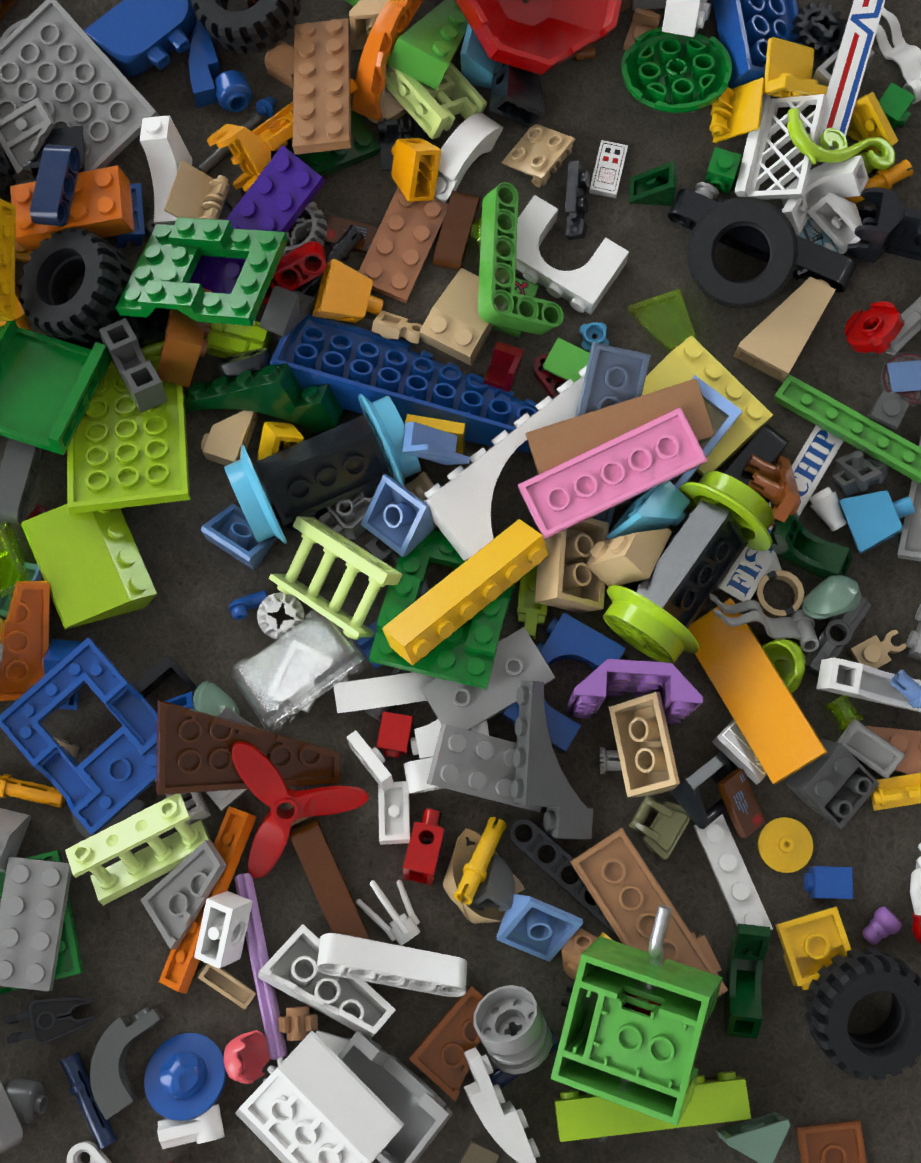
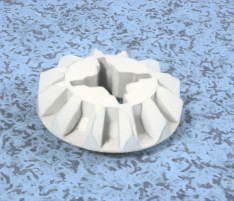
M282 592L271 594L261 602L258 608V624L261 630L269 637L288 639L298 633L303 625V607L299 600L292 595ZM282 603H285V614L294 617V620H284L282 625H280V629H277V619L268 615V612H278Z

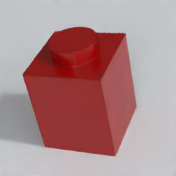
M383 711L377 749L383 751L382 755L384 757L400 759L401 754L408 755L413 716Z

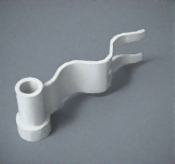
M883 7L881 15L886 18L890 25L894 48L889 44L885 30L879 24L875 34L878 47L885 59L894 60L899 65L907 82L904 84L903 89L915 95L912 104H915L921 100V49L914 45H908L905 42L897 17Z

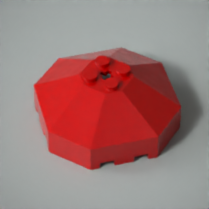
M456 0L490 60L543 75L606 38L616 28L622 0H529L527 4H524L523 0Z

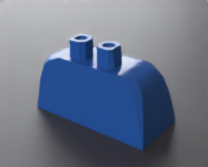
M123 0L87 27L84 32L125 77L142 75L153 66L159 70L163 69L169 64L170 57L168 54L174 49L179 54L189 49L188 39L191 37L197 21L191 0Z

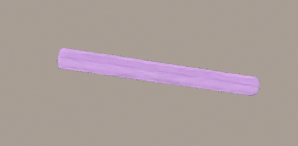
M243 873L235 876L237 895L253 901L245 936L269 1056L271 1060H277L280 1057H286L288 1051L284 1033L279 1032L278 1017L281 1016L275 987L257 978L259 971L269 961L253 877L250 873Z

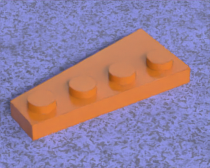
M48 580L16 582L1 636L3 653L0 667V701L18 700L45 676L43 659L49 648L50 583Z

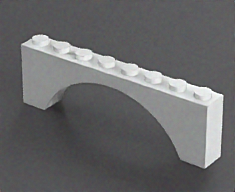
M587 365L578 372L581 376L578 380L573 382L570 378L557 388L560 394L554 399L547 396L535 406L538 410L530 417L526 413L513 423L516 429L509 434L504 430L491 441L494 446L488 451L481 448L470 457L472 463L463 469L460 465L449 473L447 477L450 481L441 487L437 483L424 493L427 499L423 502L430 506L433 522L463 560L471 558L494 539L491 527L493 491L505 463L514 451L527 440L525 433L576 416Z

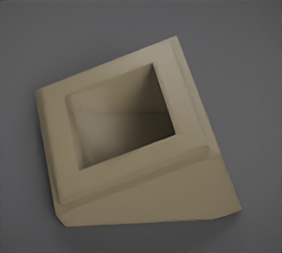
M472 1139L459 1163H496L500 1155Z

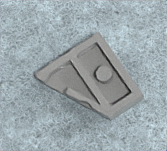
M38 97L0 120V143L16 173L19 175L25 174L24 163H28L30 159L36 157L55 126L45 104Z

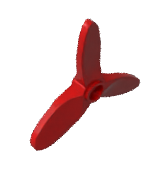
M243 741L235 742L233 745L232 760L240 777L251 792L270 807V811L264 817L255 833L250 848L248 868L250 875L255 879L265 876L279 860L287 844L292 822L303 817L332 815L361 807L369 799L366 790L353 786H328L294 791L287 787L280 771L259 749ZM287 802L292 804L293 807L282 809L279 805Z

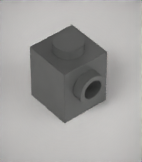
M883 390L874 402L867 418L894 432L898 428L910 403L904 401L897 393Z

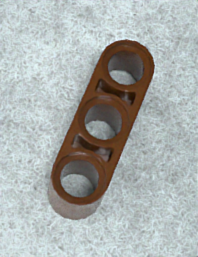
M458 191L452 192L436 245L433 265L456 271L463 267L461 261L464 262L470 242L468 237H471L477 216H475V212L479 210L481 199L479 196Z

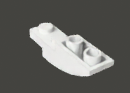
M476 1047L464 1052L475 1080L474 1083L465 1086L464 1089L484 1127L498 1145L518 1163H537L535 1159L540 1157L533 1138L527 1139L524 1129L529 1127L521 1108L516 1110L510 1101L505 1103L498 1084L492 1085L489 1075L494 1072L487 1055L481 1056Z

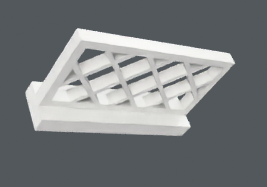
M763 94L760 128L748 133L734 192L738 197H755L762 200L804 198L812 162L805 155L804 160L793 167L789 161L800 153L796 146L784 156L779 149L791 140L788 129L784 126L789 122L788 113L780 120L776 116L778 108H798L800 119L804 121L805 128L808 126L810 129V138L817 143L827 100L824 94L771 99L770 95ZM809 105H816L815 111L806 118L801 114V111ZM782 129L786 134L773 144L771 136ZM776 153L780 159L767 169L765 167L766 160ZM786 164L790 171L777 180L773 174ZM797 176L799 179L797 189H785L783 187L792 178ZM770 177L774 184L765 191H759L760 184Z

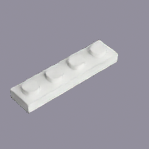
M723 814L705 829H700L697 825H694L695 832L736 925L738 926L739 923L765 926L773 930Z

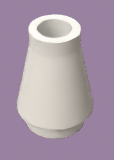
M827 487L809 498L812 503L810 507L829 526L832 532L847 524L836 491L832 492L830 487Z

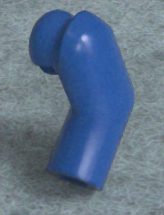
M266 590L233 600L229 605V612H231L232 618L235 620L246 618L248 610L258 608L261 602L268 597Z

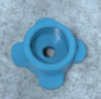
M592 322L583 324L580 327L579 332L583 337L581 347L584 350L590 351L592 342L609 345V340L606 338V324ZM595 334L597 338L593 339L592 335Z

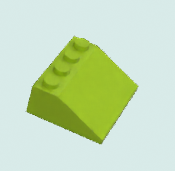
M67 504L21 523L44 581L48 580L50 583V595L65 630L143 609L156 596L157 592L120 508L70 514Z

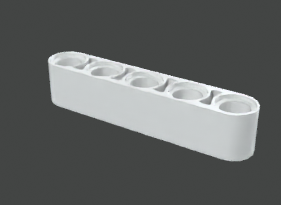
M327 933L320 936L317 970L321 973L446 997H460L466 993L467 961L463 958L336 933Z

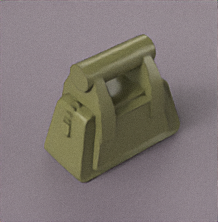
M645 796L628 827L643 834L642 840L647 845L646 847L660 860L665 861L669 858L691 818L682 806L677 803L664 801V804H659L651 797ZM653 809L658 814L650 828L643 824Z

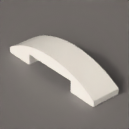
M410 672L333 683L337 713L427 701L420 688L436 679V677Z

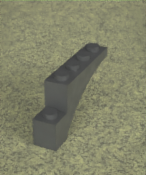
M521 680L516 695L519 705V717L515 721L517 748L513 753V764L516 769L515 780H513L511 785L514 803L523 806L547 807V812H545L543 817V825L546 830L545 834L560 839H592L593 808L586 807L570 786L551 744L544 706V682Z

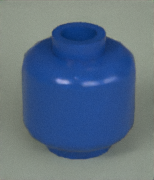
M229 70L221 73L213 83L216 91L215 95L221 108L228 112H241L247 108L252 100V90L243 73Z

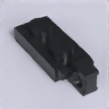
M579 160L568 163L565 214L567 215L566 236L569 240L585 239L588 228L584 221V213L588 212L586 188L590 186V175L587 170L585 171Z

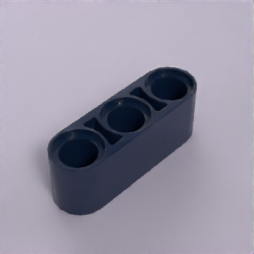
M47 144L44 147L30 207V216L33 223L60 227L67 224L81 161L80 152L76 146Z

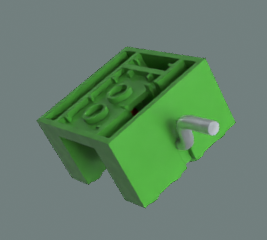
M659 905L650 937L649 953L600 936L581 954L550 1079L677 1126L693 1096L699 1069L694 1068L695 1059L704 1025L715 1009L723 977L666 959L662 964L664 956L662 945L671 908ZM624 1004H632L631 1009L623 1007Z

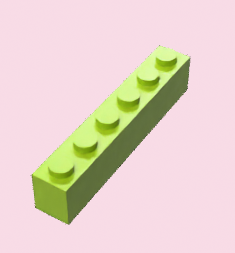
M735 1071L716 1073L717 1079L705 1080L704 1075H698L692 1099L677 1126L592 1094L579 1095V1090L560 1092V1098H554L558 1138L560 1142L751 1119L746 1080L741 1076H736Z

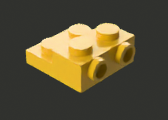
M831 907L775 924L785 953L783 957L793 986H801L802 990H809L811 981L813 979L817 981L820 977L818 973L823 965L827 968L833 963L831 958L838 954L845 957L847 956V951L851 950L837 907Z

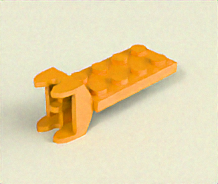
M351 78V93H353L358 87L353 78ZM293 101L253 131L243 126L226 124L207 139L209 146L217 144L219 149L228 146L233 154L231 161L234 165L239 164L243 174L233 182L236 190L242 187L247 192L271 161V150L278 151L282 145L285 147L288 144L287 140L293 136Z

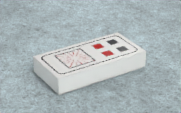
M601 140L590 185V194L616 199L628 145Z

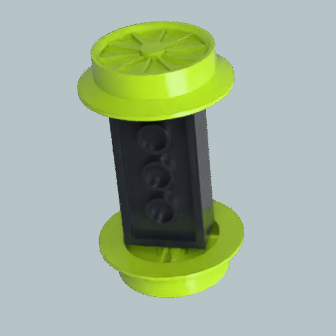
M707 471L698 483L685 482L679 488L691 501L687 506L691 512L685 524L673 536L670 545L662 556L659 557L649 579L643 580L636 592L619 585H610L607 589V594L612 601V604L603 615L607 625L628 644L658 662L672 663L674 665L682 652H698L700 645L688 628L709 600V594L714 593L745 547L756 551H766L772 546V538L767 530L775 518L773 517L770 505L743 482L718 471Z

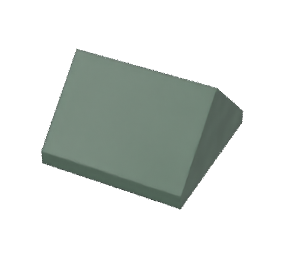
M773 1112L718 1129L716 1132L718 1137L728 1146L756 1162L773 1163L790 1128V1123L781 1114Z

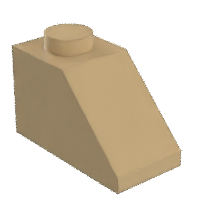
M243 410L212 425L210 432L204 435L201 442V449L206 459L225 466L240 460L241 446L244 445L247 450L258 421L256 412Z

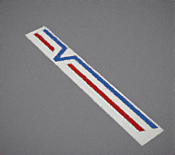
M885 0L853 1L826 93L827 100L816 143L821 147L819 137L827 128H835L846 137ZM833 145L829 148V150H835Z

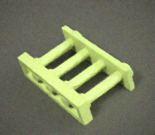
M297 516L292 527L302 533V542L288 572L270 574L268 579L278 585L277 589L279 591L295 596L344 629L343 633L349 638L359 640V638L373 637L375 632L363 624L380 588L385 585H398L403 574L316 518ZM318 543L324 547L323 551L325 554L308 588L299 582L297 578L313 544ZM340 557L346 561L347 569L331 602L320 596L319 592L335 558ZM358 572H363L369 576L368 580L370 583L352 617L341 610V607Z
M176 793L73 845L65 851L75 878L88 871L93 874L90 877L98 901L105 905L172 871L205 840L211 841L201 819L191 825L186 822L191 819L182 794ZM174 827L177 832L163 839L159 838V835ZM145 842L149 844L148 847L134 854L130 851ZM117 856L121 859L107 868L102 866V864Z

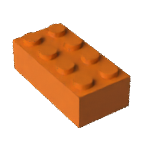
M118 165L78 173L68 222L63 227L33 223L30 216V207L36 181L10 186L11 204L16 206V241L28 252H32L34 249L37 250L41 246L39 243L45 238L50 239L52 237L51 234L57 231L64 233V229L68 228L87 229L101 238L135 232L131 183Z

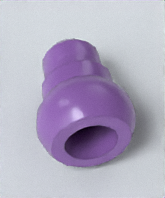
M882 906L874 912V917L869 921L870 924L862 930V935L871 945H876L890 934L898 933L902 923L886 906Z

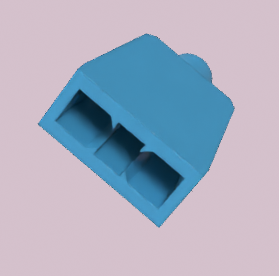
M888 490L839 500L859 555L868 552L901 533L903 527L900 518L915 513L909 496L892 502Z

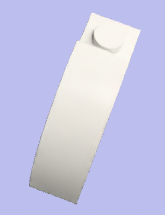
M483 113L470 116L457 127L441 148L435 198L444 203H449L452 192L456 191L468 168L481 154L490 152L493 149L504 127Z
M862 155L853 156L839 163H824L811 169L804 198L781 199L784 205L782 212L791 222L796 235H800L810 216L807 211L827 193L830 192L841 198L861 195L869 180ZM799 179L794 180L786 189H797Z

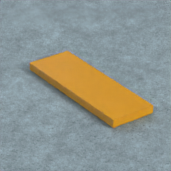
M730 598L724 604L735 605V602ZM719 606L714 608L720 610L729 618H737L742 615L741 612L736 614L726 613ZM713 609L693 622L688 628L700 645V649L695 655L772 784H777L828 752L748 623L740 626H729L714 614Z

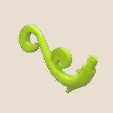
M792 108L788 111L789 122L787 123V129L790 139L796 148L810 159L812 164H816V161L823 163L843 162L869 146L878 148L882 154V157H879L873 150H869L866 153V159L874 168L886 170L894 164L895 151L884 138H867L848 147L846 137L841 131L835 128H827L819 137L821 147L806 132L804 121L800 119L799 109ZM833 145L835 150H829V148Z

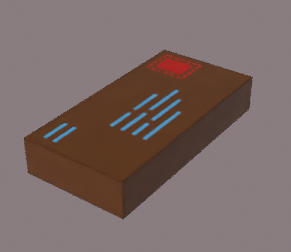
M330 215L325 230L328 236L326 239H323L324 244L331 245L333 242L337 243L349 226L353 225L358 229L357 232H362L365 237L360 240L352 251L367 254L379 227Z
M735 769L716 784L739 837L747 838L766 823L744 769Z

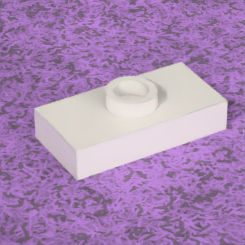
M356 730L348 735L346 738L350 749L382 790L386 792L393 787L392 775L383 765L385 759L376 747L371 749Z
M407 781L394 782V786L386 792L378 785L380 845L409 843L411 837L410 798Z

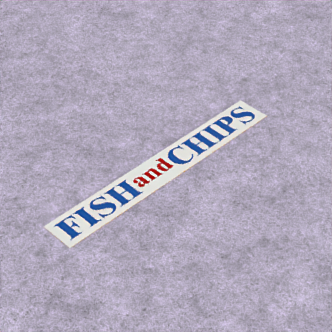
M817 425L792 464L801 499V504L797 510L798 516H800L843 443V440ZM774 522L767 530L769 534H771ZM745 547L738 557L744 562L745 566L735 562L719 588L742 602L750 600L770 565L768 567L759 566L755 560V556L759 551ZM770 547L767 551L772 554L774 560L777 553Z

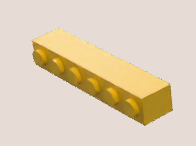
M518 519L386 624L382 630L390 647L413 666L549 555L543 535Z

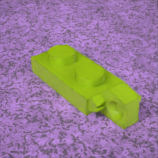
M537 565L520 578L517 607L518 622L525 623V629L531 639H535L537 624H544L547 615V605L535 603Z

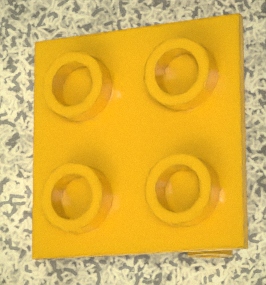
M763 77L733 89L727 87L724 93L712 103V120L709 130L712 132L713 143H718L760 128L764 89Z

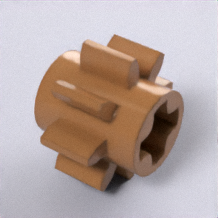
M309 1006L287 1007L286 1015L278 1017L279 1032L287 1033V1041L304 1040L310 1031L318 1030V1014H310Z

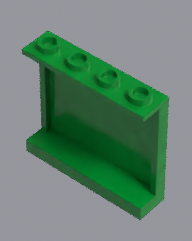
M15 319L14 321H7L5 325H2L0 327V436L64 455L111 363L107 346L95 342L92 350L20 328L17 326Z

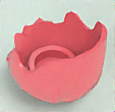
M255 1030L243 1033L226 1045L223 1059L225 1070L230 1079L250 1084L265 1075V1073H262V1070L270 1060L266 1037L262 1032Z

